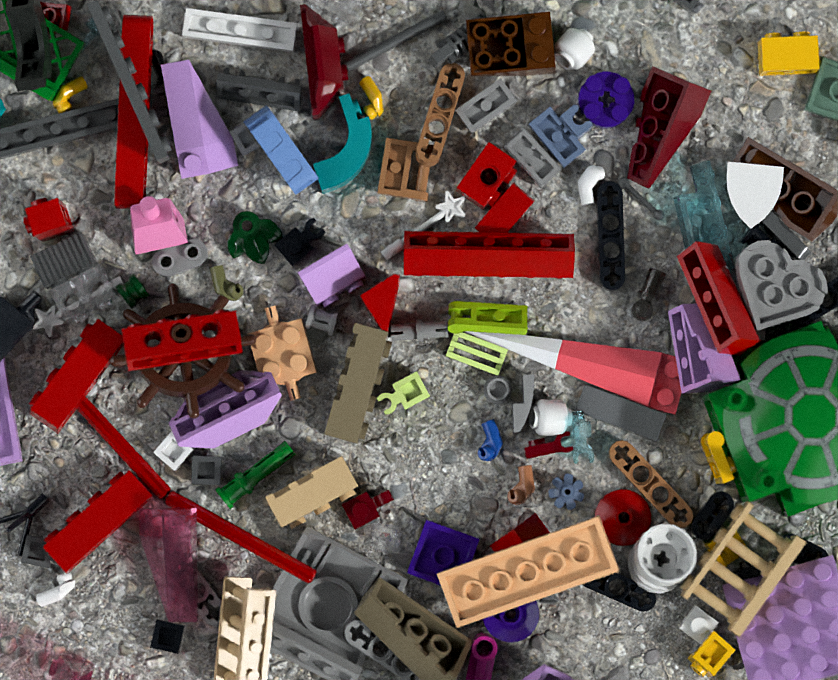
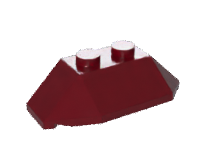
M302 4L300 5L312 117L314 120H319L343 91V81L348 80L347 64H341L340 53H345L344 37H338L337 28L309 6Z

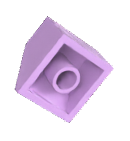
M348 244L298 272L317 307L323 304L325 308L338 301L337 295L345 290L348 293H352L362 287V280L366 279Z

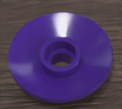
M536 600L513 608L516 611V615L512 619L505 616V611L484 618L483 622L486 629L500 641L518 642L524 640L533 633L539 621V607Z

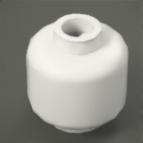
M569 28L554 44L555 61L567 70L583 67L595 52L592 35L585 29Z
M539 399L530 408L529 425L540 436L563 434L567 426L572 424V411L567 409L563 400Z

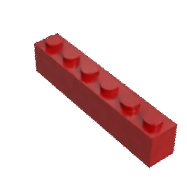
M404 231V275L501 278L538 277L557 279L573 278L574 234Z

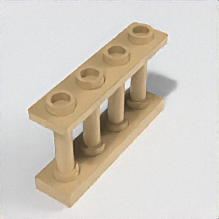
M745 502L744 505L739 503L730 515V518L733 519L727 529L722 527L713 539L716 545L711 552L706 550L697 562V565L700 566L694 576L689 574L680 586L683 590L680 596L688 600L693 593L727 617V622L730 623L727 630L738 637L743 634L806 544L804 540L795 535H792L790 539L788 537H781L750 515L749 512L754 506L750 502ZM741 523L777 547V551L780 554L774 562H767L732 537ZM725 546L761 571L760 575L763 578L757 586L755 584H748L716 561ZM708 570L744 594V598L747 601L741 609L732 608L699 584Z
M224 577L213 680H267L276 595L274 589L252 588V578Z

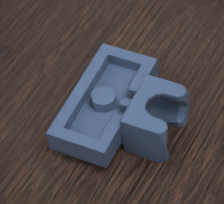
M576 104L565 111L560 117L550 106L528 124L563 169L585 152L586 149L578 139L593 127L591 121H586L582 125L574 123L573 117L579 110V106Z

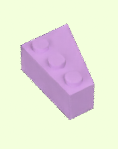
M697 303L682 304L668 311L682 394L711 392L741 380L732 355L717 352Z

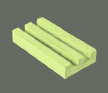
M462 332L453 335L445 357L498 376L508 349ZM461 338L501 354L498 358L458 343L457 340ZM454 348L497 363L496 367L492 368L453 353Z

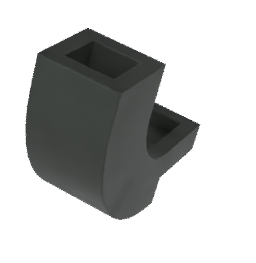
M7 0L5 12L13 30L17 49V68L14 82L17 91L36 90L46 87V79L51 78L52 60L49 35L41 3L39 0Z

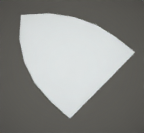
M728 162L727 191L731 204L738 216L750 229L761 222L774 208L781 192L784 167Z

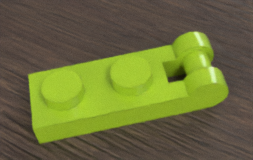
M453 301L448 304V314L451 316L448 320V331L451 333L459 334L463 331L526 335L527 305ZM470 315V318H463L462 316Z

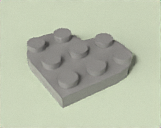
M770 240L756 241L748 245L735 258L736 277L755 331L810 315L819 310V306L823 303L824 296L828 291L826 278L820 268L814 267L803 259L792 260L786 249L771 243Z

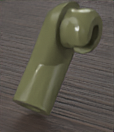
M223 265L209 268L215 293L226 297L229 301L239 300L244 293L243 287L226 279Z

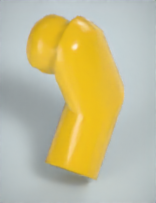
M366 76L360 80L359 85L371 103L366 105L363 110L366 116L373 120L376 116L380 117L383 113L382 94L370 76Z

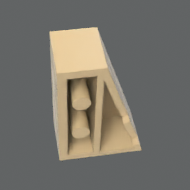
M343 456L303 478L288 484L283 489L271 493L265 499L281 528L289 525L293 529L306 522L304 516L314 511L317 516L330 509L329 502L337 498L343 502L356 494L354 489L359 486Z

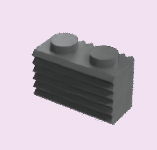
M82 232L30 256L44 287L47 289L52 287L53 291L69 284L68 279L76 275L80 279L94 273L93 267L99 265Z

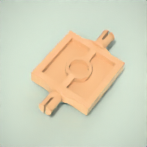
M276 306L265 308L269 325L262 330L248 333L255 335L257 339L256 343L251 345L257 371L261 373L271 372L276 384L286 385L290 401L300 399L301 396L297 382L305 376L318 373L304 321L300 318L290 322H281Z

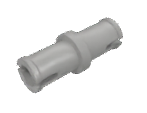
M418 319L415 323H391V332H398L392 333V342L417 339L418 342H424V339L449 338V331L446 329L448 328V320L422 322V319Z

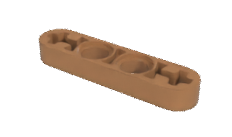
M457 63L444 65L438 77L415 154L418 163L424 167L436 165L444 148L465 79L464 69ZM450 72H454L457 79H454L451 89L446 88L447 75ZM440 96H447L451 99L452 105L446 109L441 108L437 105L436 99ZM432 121L441 122L444 126V131L440 134L432 133L428 127L429 123ZM429 140L435 141L432 153L435 155H431L430 159L424 157L425 152H423L426 151Z
M621 440L613 443L608 451L610 461L670 525H675L679 528H685L690 525L693 519L691 508L643 456L627 441ZM617 446L619 448L627 447L626 455L630 460H633L634 456L639 459V461L629 467L628 471L623 468L628 463L622 458L617 460L614 457L617 454L615 450ZM637 466L647 468L649 476L646 481L637 482L634 479L633 470ZM661 486L667 490L668 498L665 502L657 503L654 501L652 493L656 487ZM673 498H675L678 502L674 503L673 506L680 511L686 510L684 514L686 521L674 522L675 513L669 508L665 513L662 508L669 505Z

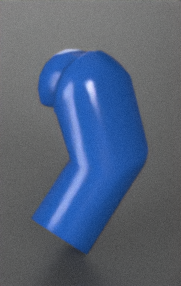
M495 419L481 424L486 435L484 443L478 449V457L482 461H492L495 459L503 445Z

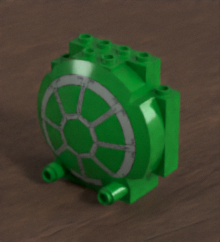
M822 321L753 346L740 356L732 355L741 380L732 383L731 386L701 397L714 431L720 432L724 436V444L721 447L725 457L730 456L734 463L736 472L732 473L733 481L741 501L752 502L775 493L784 517L792 516L823 503L838 500V344L831 334L827 325L823 326Z

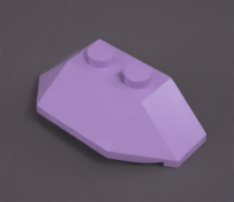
M239 370L231 374L243 382L244 390L238 393L222 382H219L208 392L197 396L200 414L196 419L189 417L185 400L175 417H172L169 421L170 428L179 447L214 449L264 424L282 396L272 373Z

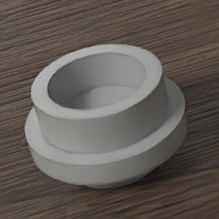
M493 376L486 381L484 395L491 403H504L511 396L512 386L505 377Z

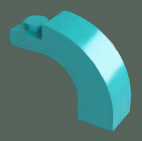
M350 93L339 96L349 129L346 145L334 157L313 163L316 175L319 178L318 181L322 194L339 189L352 181L365 166L371 151L372 130L369 116L358 120L357 117L362 115L358 100H352Z

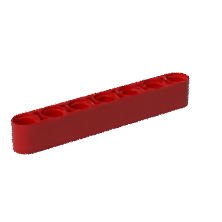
M124 14L122 20V39L125 47L121 48L125 58H131L137 72L132 75L136 84H143L148 95V99H145L144 102L148 110H150L153 16ZM120 80L114 201L116 209H130L132 205L140 204V201L146 197L148 140Z

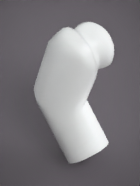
M591 165L586 168L579 178L577 184L582 206L595 204L593 187L598 181L604 179L605 170L603 167Z
M70 572L57 576L59 586L37 594V602L41 607L62 600L75 587V580L72 579Z

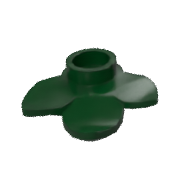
M242 211L233 220L232 226L234 231L227 239V248L232 258H237L245 253L252 261L264 264L269 256V243L278 242L283 238L280 228L272 220L259 219L251 211ZM246 220L252 222V227L249 230L242 229V223Z

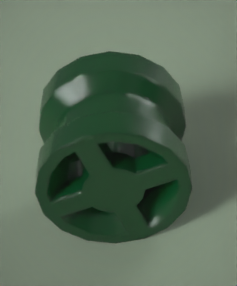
M134 273L129 276L127 282L124 284L119 283L115 286L131 309L137 306V302L140 299L150 297V294Z

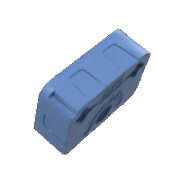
M267 105L243 121L295 195L319 179Z

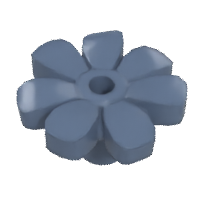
M565 474L564 480H561L559 477H555L552 480L555 488L549 489L548 495L550 498H556L554 502L555 507L560 509L566 504L567 509L572 510L576 508L575 501H583L584 494L579 492L583 488L581 480L573 482V475ZM566 489L569 490V494H568V495L565 494V490H566Z

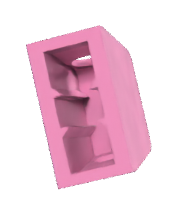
M147 196L140 201V204L130 207L131 231L136 255L188 243L184 218L170 198L156 200L154 197Z

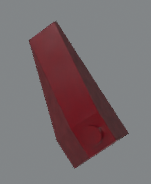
M652 66L641 92L640 102H643L641 118H637L636 122L639 133L637 142L632 146L627 176L629 180L648 189L652 186L701 117L711 90Z

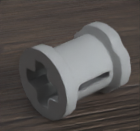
M311 305L305 329L315 328L328 332L329 336H333L339 312L330 313L317 309L316 305Z

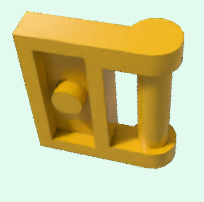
M717 431L704 434L701 437L700 443L716 484H723L734 480L732 474L736 472L734 463L730 456L725 457L721 447L724 444V436Z

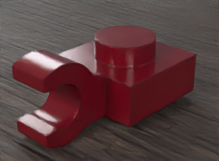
M565 431L563 434H558L555 440L549 443L545 442V438L528 441L529 447L523 448L525 459L557 452H571L574 450L573 446L563 447L561 445L562 437L570 436V432Z
M387 490L371 499L367 491L342 504L356 530L380 517L377 508L389 503L394 498L390 491Z

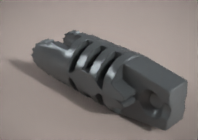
M480 13L472 19H480L484 17ZM466 23L436 44L439 49L428 59L434 68L447 60L452 64L469 52Z

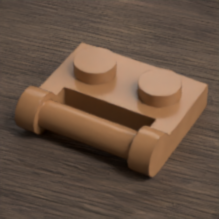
M386 138L377 194L420 202L428 201L429 193L426 192L430 167H424L419 164L415 190L407 189L412 152H416L418 142ZM428 144L426 151H423L425 152L424 157L430 159L431 155H435L432 153L434 145Z

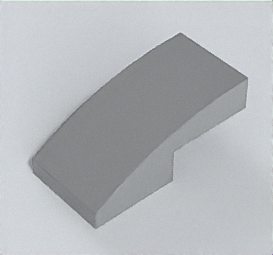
M534 374L522 376L523 403L512 404L513 433L521 431L529 415L534 394Z

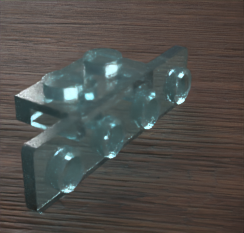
M707 160L690 167L696 193L673 197L685 250L696 241L716 244L719 246L729 271L735 269L734 257L730 250L727 227L721 210V200L716 189L715 174L712 170L711 162Z

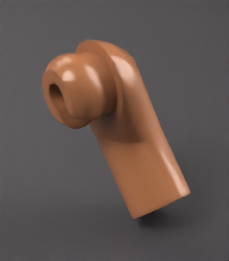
M532 465L518 467L520 481L507 494L510 503L515 505L523 504L533 494L535 485Z

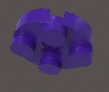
M608 71L599 72L588 77L578 95V106L581 114L585 119L591 121L593 126L603 129L614 128L624 122L631 114L635 101L634 92L628 79ZM604 93H609V96L614 98V102H611L609 107H603V102L598 101V97H603Z

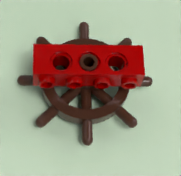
M172 283L167 288L170 305L156 310L147 319L131 309L124 310L123 317L132 323L127 328L122 329L125 354L112 356L110 364L113 367L127 365L128 371L139 370L141 376L149 384L137 399L138 407H147L154 396L160 392L171 397L186 398L188 415L190 418L196 419L200 414L197 396L208 392L219 382H222L238 393L244 390L243 382L227 373L232 355L242 353V347L254 345L257 339L253 334L240 336L236 311L223 310L229 302L226 297L219 295L209 309L193 303H181L179 287L177 284ZM212 330L215 336L206 337L203 334L206 331ZM152 339L160 342L156 346H148L149 341ZM218 357L215 364L209 361L208 358ZM192 363L207 373L194 380ZM163 366L159 373H157L152 367ZM178 366L181 368L183 382L169 380V377Z

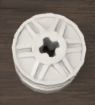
M660 524L651 527L633 545L628 555V569L631 578L639 587L651 593H665L673 590L692 572L696 564L697 550L693 539L685 530L675 525ZM657 557L660 558L661 567L657 566L658 561L655 560Z

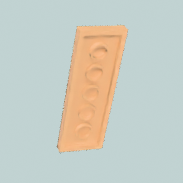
M599 516L438 572L437 576L455 625L458 628L618 572L619 568Z

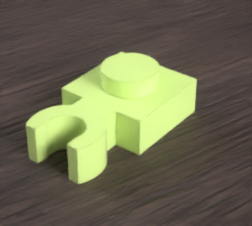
M416 371L392 384L395 390L394 393H382L377 397V400L379 402L387 398L391 401V407L384 411L385 415L393 413L400 403H402L406 410L429 398L430 395Z

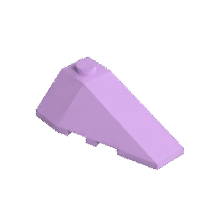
M190 60L161 64L181 179L210 174L238 166L233 137Z

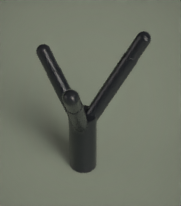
M43 493L25 510L0 518V524L15 520L6 528L7 532H11L26 520L18 550L19 556L23 554L26 537L29 535L33 517L50 502Z

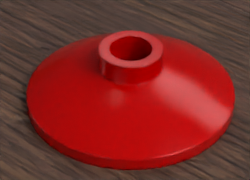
M620 489L606 494L599 501L595 510L594 517H600L608 541L614 545L628 546L635 544L649 530L651 524V512L647 502L642 496L631 490ZM622 512H626L629 516V520L626 523H621L618 519L619 514Z

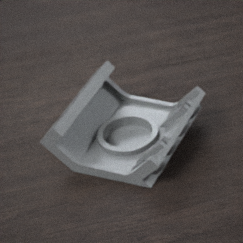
M307 526L290 556L314 568L317 572L313 581L306 583L285 570L281 571L272 588L276 591L270 650L326 680H357L363 669L361 666L366 654L352 646L345 639V625L352 619H359L354 613L363 595L379 577L401 592L405 588L408 579ZM359 625L358 628L352 626L350 628L352 633L351 639L356 637L362 638L366 642L362 647L367 648L369 640L375 634L371 632L370 637H368L361 631L363 626Z

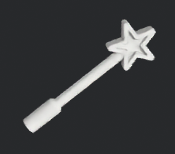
M446 191L445 202L435 206V209L440 210V212L413 231H425L443 217H445L446 223H449L454 215L464 218L465 213L460 206L466 198L462 196L454 199ZM404 238L397 239L380 252L386 261L404 249Z
M121 276L101 285L99 290L56 312V306H52L46 313L35 309L39 320L35 323L33 329L44 328L48 337H52L54 326L65 324L59 318L102 295L107 296L116 291V285L119 283L124 284Z

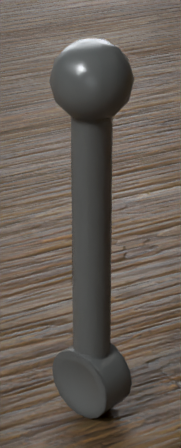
M621 177L619 179V186L622 189L626 188L653 213L656 220L664 218V212L659 209L657 210L629 184L628 178Z

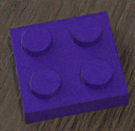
M426 520L407 574L441 586L437 573L472 561L480 539Z

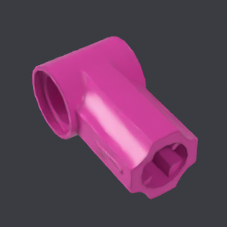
M480 633L473 638L465 680H491L497 654V642L491 634ZM482 640L489 641L493 646L492 650L487 654H481L476 649L477 644Z

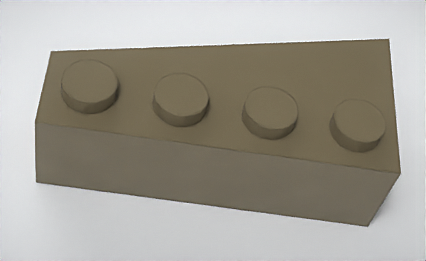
M355 323L352 331L354 336L345 356L346 364L339 378L337 395L334 397L324 434L358 444L359 439L365 440L369 423L364 422L367 411L373 412L377 396L372 395L375 384H381L385 370L380 368L383 357L388 358L392 342L387 341L389 337L388 332Z
M381 577L363 595L354 613L420 680H456L473 644V641Z

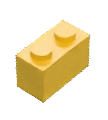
M805 31L795 32L790 37H782V33H767L757 43L759 76L815 74L820 69L818 35L810 36V32Z

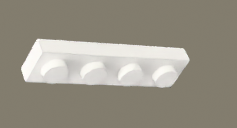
M186 8L182 36L183 38L294 53L298 25L293 22Z

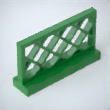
M1 0L4 10L0 11V15L5 14L9 30L1 31L0 36L10 33L14 49L8 51L0 50V72L15 80L17 68L16 42L5 12L7 0ZM45 18L51 35L49 42L53 43L57 58L52 60V64L58 62L60 75L56 82L47 78L46 87L32 91L48 101H53L86 42ZM55 32L62 35V37L56 38ZM68 39L77 44L71 55L61 57L58 41ZM15 53L16 59L9 54ZM68 60V61L66 62L65 66H63V62H62V61Z

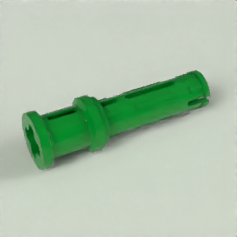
M283 441V443L256 462L251 468L243 473L237 472L234 474L235 478L222 488L217 487L215 490L231 510L236 501L246 494L250 495L253 493L254 486L296 454L287 442Z

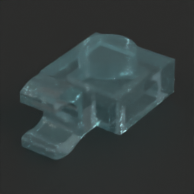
M583 411L572 412L573 461L575 464H578V456L581 453H587L589 463H593V449L586 441V438H591V422L585 421Z

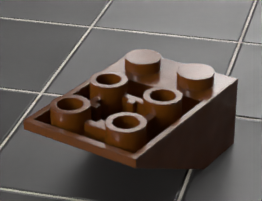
M550 12L466 20L471 76H532L555 73L556 65Z

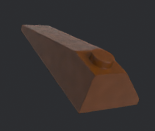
M749 137L746 139L733 161L737 163L784 167L780 196L773 210L788 228L812 242L838 216V190Z

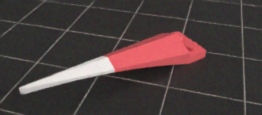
M465 331L470 335L506 348L653 410L676 415L681 397V387L675 356L662 352L528 335Z

